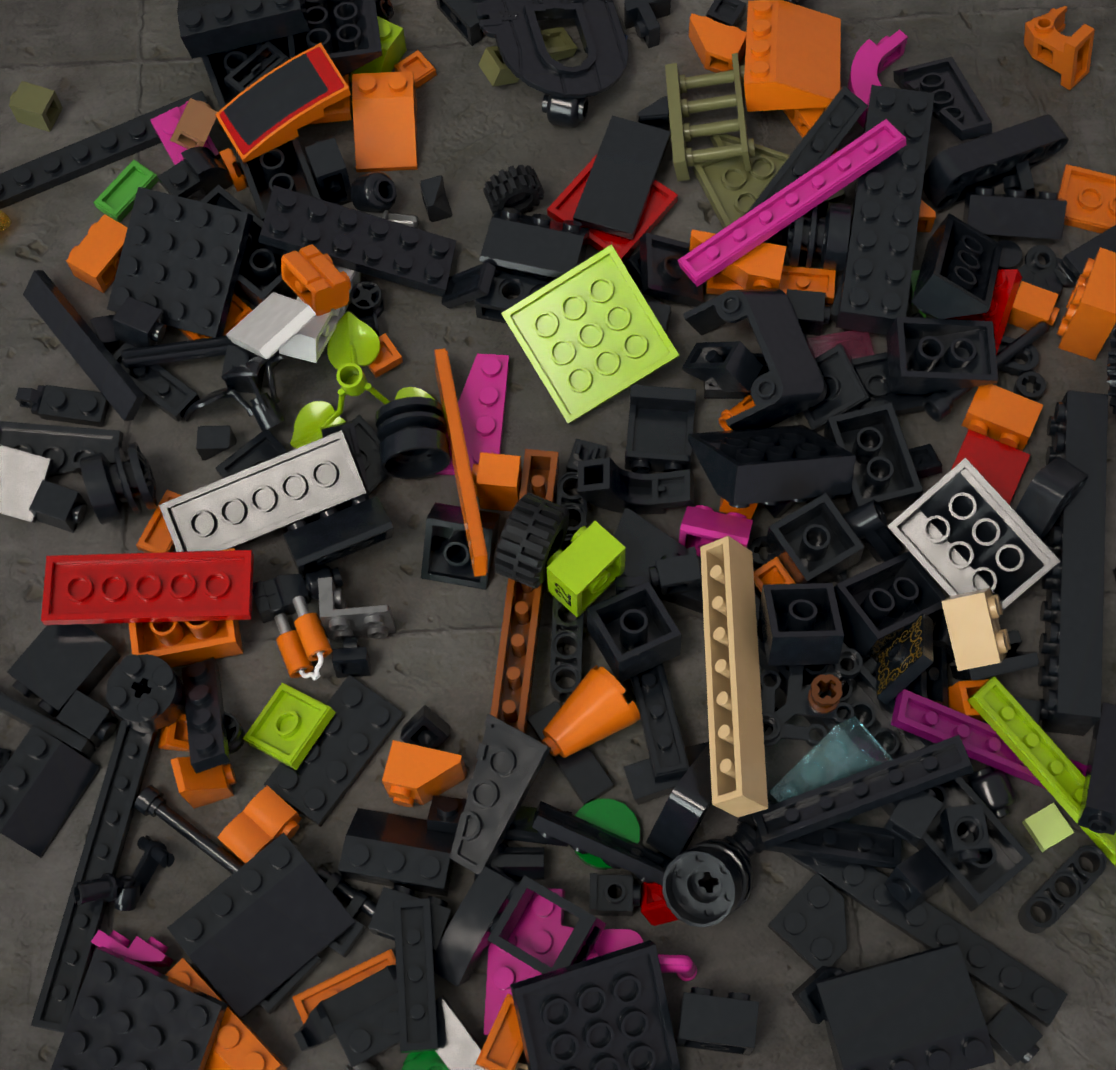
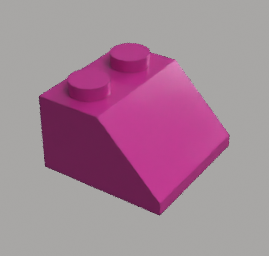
M704 505L687 506L680 527L678 543L687 549L695 546L696 554L700 558L701 546L726 536H730L747 548L753 520L747 519L746 516L740 513L730 512L723 514L714 512L712 508Z

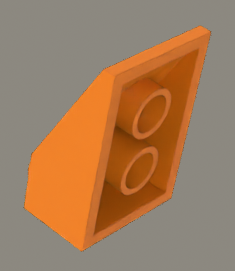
M413 71L352 74L356 171L418 170L417 99Z

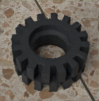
M518 165L517 169L514 166H510L506 172L502 169L498 171V176H491V181H487L485 183L486 188H483L492 214L502 210V208H515L521 211L520 214L524 215V211L531 212L534 210L532 206H538L540 200L544 198V190L536 171L529 165L526 167Z

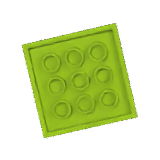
M612 244L501 313L568 424H571L628 389L631 385L636 384L680 357Z

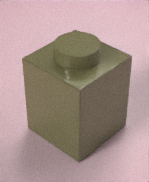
M21 81L17 91H14L10 97L9 107L18 123L48 132L52 130L63 109L54 90Z

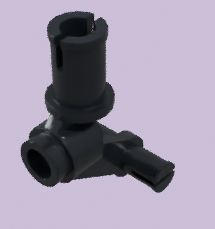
M147 835L146 837L142 836L139 838L137 846L144 851V854L132 876L123 875L117 878L108 872L103 874L101 878L74 882L72 885L73 900L79 906L84 903L105 899L108 902H114L117 910H134L158 865L161 864L164 868H166V865L170 867L174 863V855L167 851V847L161 841L152 840Z

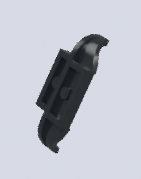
M396 965L386 966L379 972L334 996L322 1000L309 1014L308 1019L299 1031L294 1034L301 1051L315 1048L338 1037L351 1067L354 1068L399 1044Z

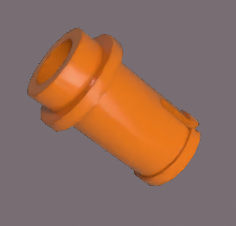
M747 395L732 409H725L721 412V417L718 420L724 431L732 430L727 425V419L755 406L752 396Z

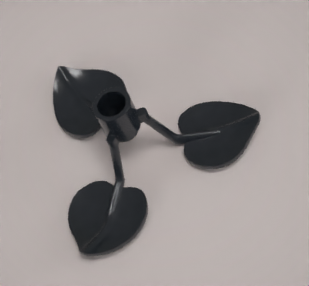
M279 351L269 359L257 356L247 361L244 365L230 369L221 376L223 380L229 377L246 376L256 395L255 398L250 400L252 406L234 390L236 389L235 386H230L211 392L194 402L185 411V420L188 421L195 410L200 407L206 406L218 399L234 398L244 407L249 417L254 415L261 431H265L283 422L285 418L277 405L280 400L276 393L273 369L287 356L279 354ZM266 366L271 397L268 392L261 393L253 377H257L260 368Z

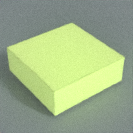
M1054 802L1022 822L1042 853L1074 833Z

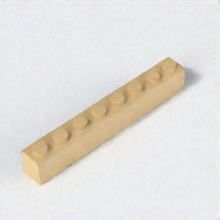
M726 536L700 547L712 805L736 817H741L768 809L753 555L751 550L730 536Z

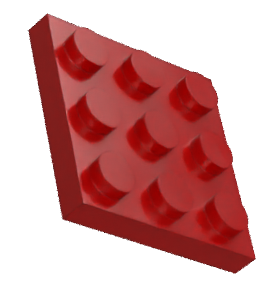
M596 156L547 208V215L556 222L563 223L565 220H573ZM655 180L633 240L590 228L588 244L598 251H602L612 244L621 261L624 262L639 246L640 237L646 232L650 233L677 203L678 194Z

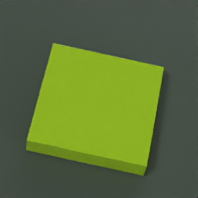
M281 683L245 734L243 740L252 747L297 770L336 712L330 706Z

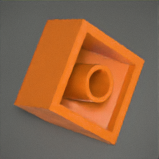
M393 740L382 783L389 797L393 798V803L404 807H413L414 803L424 805L431 801L433 796H439L466 779L467 771L462 755Z

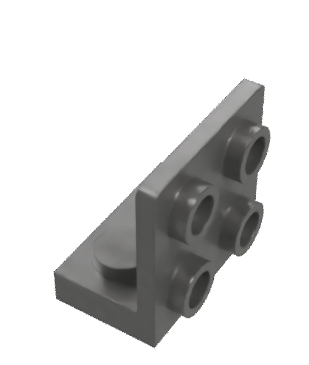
M332 577L318 578L320 619L329 639L343 642V637L366 635L372 639L387 637L388 633L396 632L389 605L347 608L346 601L342 597V590L335 587Z

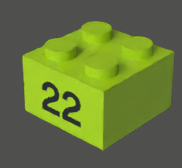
M596 520L588 528L586 526L581 527L573 535L572 543L564 551L561 549L556 551L547 562L548 592L577 618L615 581V577H619L625 572L626 547Z

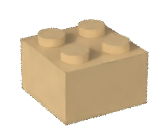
M991 588L950 596L941 601L957 670L962 671L1001 663L1007 656L1008 650L1011 649L1007 629H1001L998 620L1000 615H1003L999 595H993Z

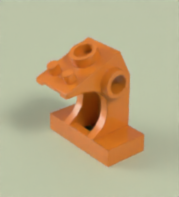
M1063 6L1058 9L1052 8L1049 13L1035 17L1025 23L1024 46L1033 59L1060 73V85L1071 90L1090 72L1095 29L1084 24L1072 36L1061 34L1065 29V13L1067 12V6Z

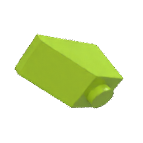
M377 16L382 56L352 71L349 77L350 82H352V74L391 72L394 69V65L399 62L407 51L403 28Z

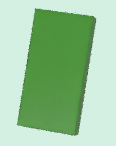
M133 160L93 203L98 210L120 223L133 209L138 187L151 190L159 181L158 176L136 160Z

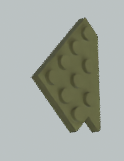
M725 133L710 135V140L714 147L741 143L740 138ZM754 143L756 157L750 158V171H745L743 156L694 163L693 171L723 229L745 215L790 155ZM839 190L820 203L818 210L828 207L830 202L838 203L843 201L845 198L844 190Z

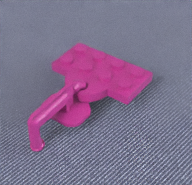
M549 889L565 899V891L563 889ZM535 893L507 941L552 968L574 928L563 926L564 909ZM605 929L602 931L587 960L644 941L637 932L630 929ZM490 943L488 949L483 1032L485 1036H488L507 993L512 995L510 984L542 974L493 943ZM658 954L661 973H676L682 981H691L695 978L697 967L689 956Z

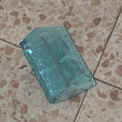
M854 716L836 725L769 792L777 802H781L893 759L857 717ZM853 817L840 822L848 823Z

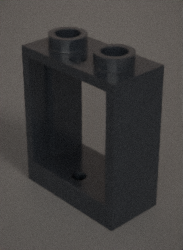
M524 875L522 880L517 882L512 888L508 897L509 902L503 913H500L493 921L487 940L544 974L586 961L606 923ZM535 893L579 918L552 968L507 941Z

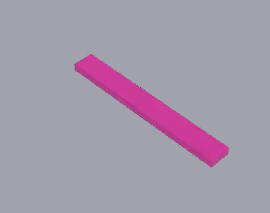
M885 119L678 259L679 267L698 287L906 146V137Z

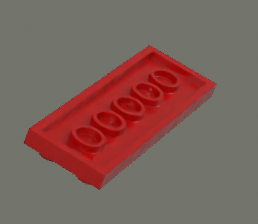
M252 550L46 556L41 621L44 625L251 620L254 554Z

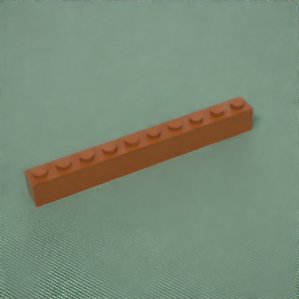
M525 449L519 500L525 494L531 493L555 503L559 476V452ZM508 578L490 714L526 734L545 581L538 588L534 589Z

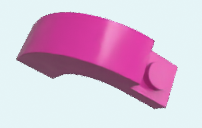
M899 29L890 37L885 36L877 45L868 39L859 48L854 57L847 88L867 104L871 86H882L878 75L904 55L908 36ZM866 109L857 120V122L863 128L865 123Z

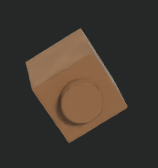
M190 98L170 141L186 149L203 147L217 118L215 115L217 111L213 110L209 104L203 101H196Z

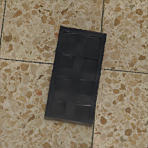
M350 675L326 704L336 713L298 769L295 770L281 762L264 783L265 787L268 785L285 802L319 827L322 826L405 717L402 711Z

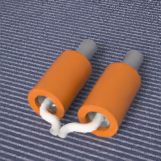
M297 596L292 600L299 617L294 621L296 630L291 629L285 613L276 615L274 619L281 634L277 637L276 643L291 678L303 677L308 679L312 677L313 681L320 677L319 670L323 665L324 658L331 654L332 648L318 614L310 613L304 597ZM317 660H318V663H317V665L315 666V669H314V666H313V664H312V661H317Z

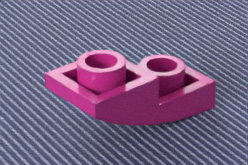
M98 930L91 940V943L98 947H106L142 965L170 967L174 961L165 955L168 947L151 936L147 942L136 936L129 948L127 947L131 941L115 930L110 935Z

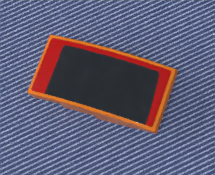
M319 43L265 74L239 93L215 115L242 162L246 163L299 137L297 129L324 117V108L350 96L351 93L347 83L323 45Z

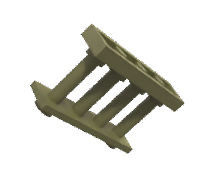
M738 53L732 54L733 70L685 77V74L679 75L677 63L665 65L673 164L677 182L690 180L689 167H693L694 163L743 156L745 171L751 170L750 158L756 157L754 138L748 139L742 88L745 65L739 64ZM735 82L736 94L693 101L682 98V94L687 93L688 89ZM737 106V119L692 126L684 121V118L690 117L691 113ZM740 131L741 143L693 151L692 148H687L686 142H691L692 138Z

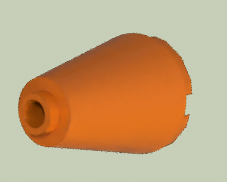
M596 665L590 669L543 729L545 738L542 740V743L551 747L549 753L555 757L559 754L561 757L566 758L635 724L640 719V713L634 701L627 704V700L623 695L626 692L625 688L604 667L598 668Z

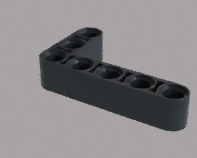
M763 725L764 733L768 729L769 725ZM709 743L670 794L646 843L672 861L685 851L707 810L712 805Z

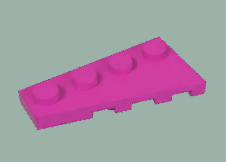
M477 353L458 401L471 473L473 464H479L480 452L501 454L510 362L509 355ZM452 457L449 465L436 474L455 475Z

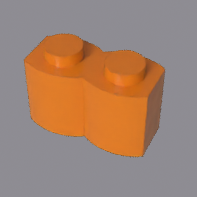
M267 785L223 829L217 838L241 862L246 864L282 833L290 840L300 827L298 823L301 817L297 811Z

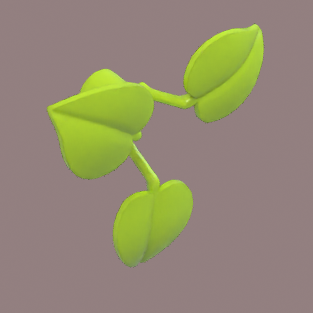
M349 311L338 321L327 347L328 359L332 366L338 370L336 377L341 386L338 390L337 410L335 411L333 406L326 401H313L304 406L295 420L294 432L290 442L291 446L295 449L321 439V427L346 422L339 417L343 413L346 395L359 396L366 390L383 404L391 402L368 383L365 374L360 366H368L376 360L381 347L379 337L370 326L359 320ZM416 387L402 388L395 397V400L406 397L434 399L426 391Z

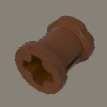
M821 674L814 678L811 683V689L808 692L810 707L822 714L834 711L843 693L841 681L832 674ZM828 689L832 692L831 696L819 697L820 691L825 692Z

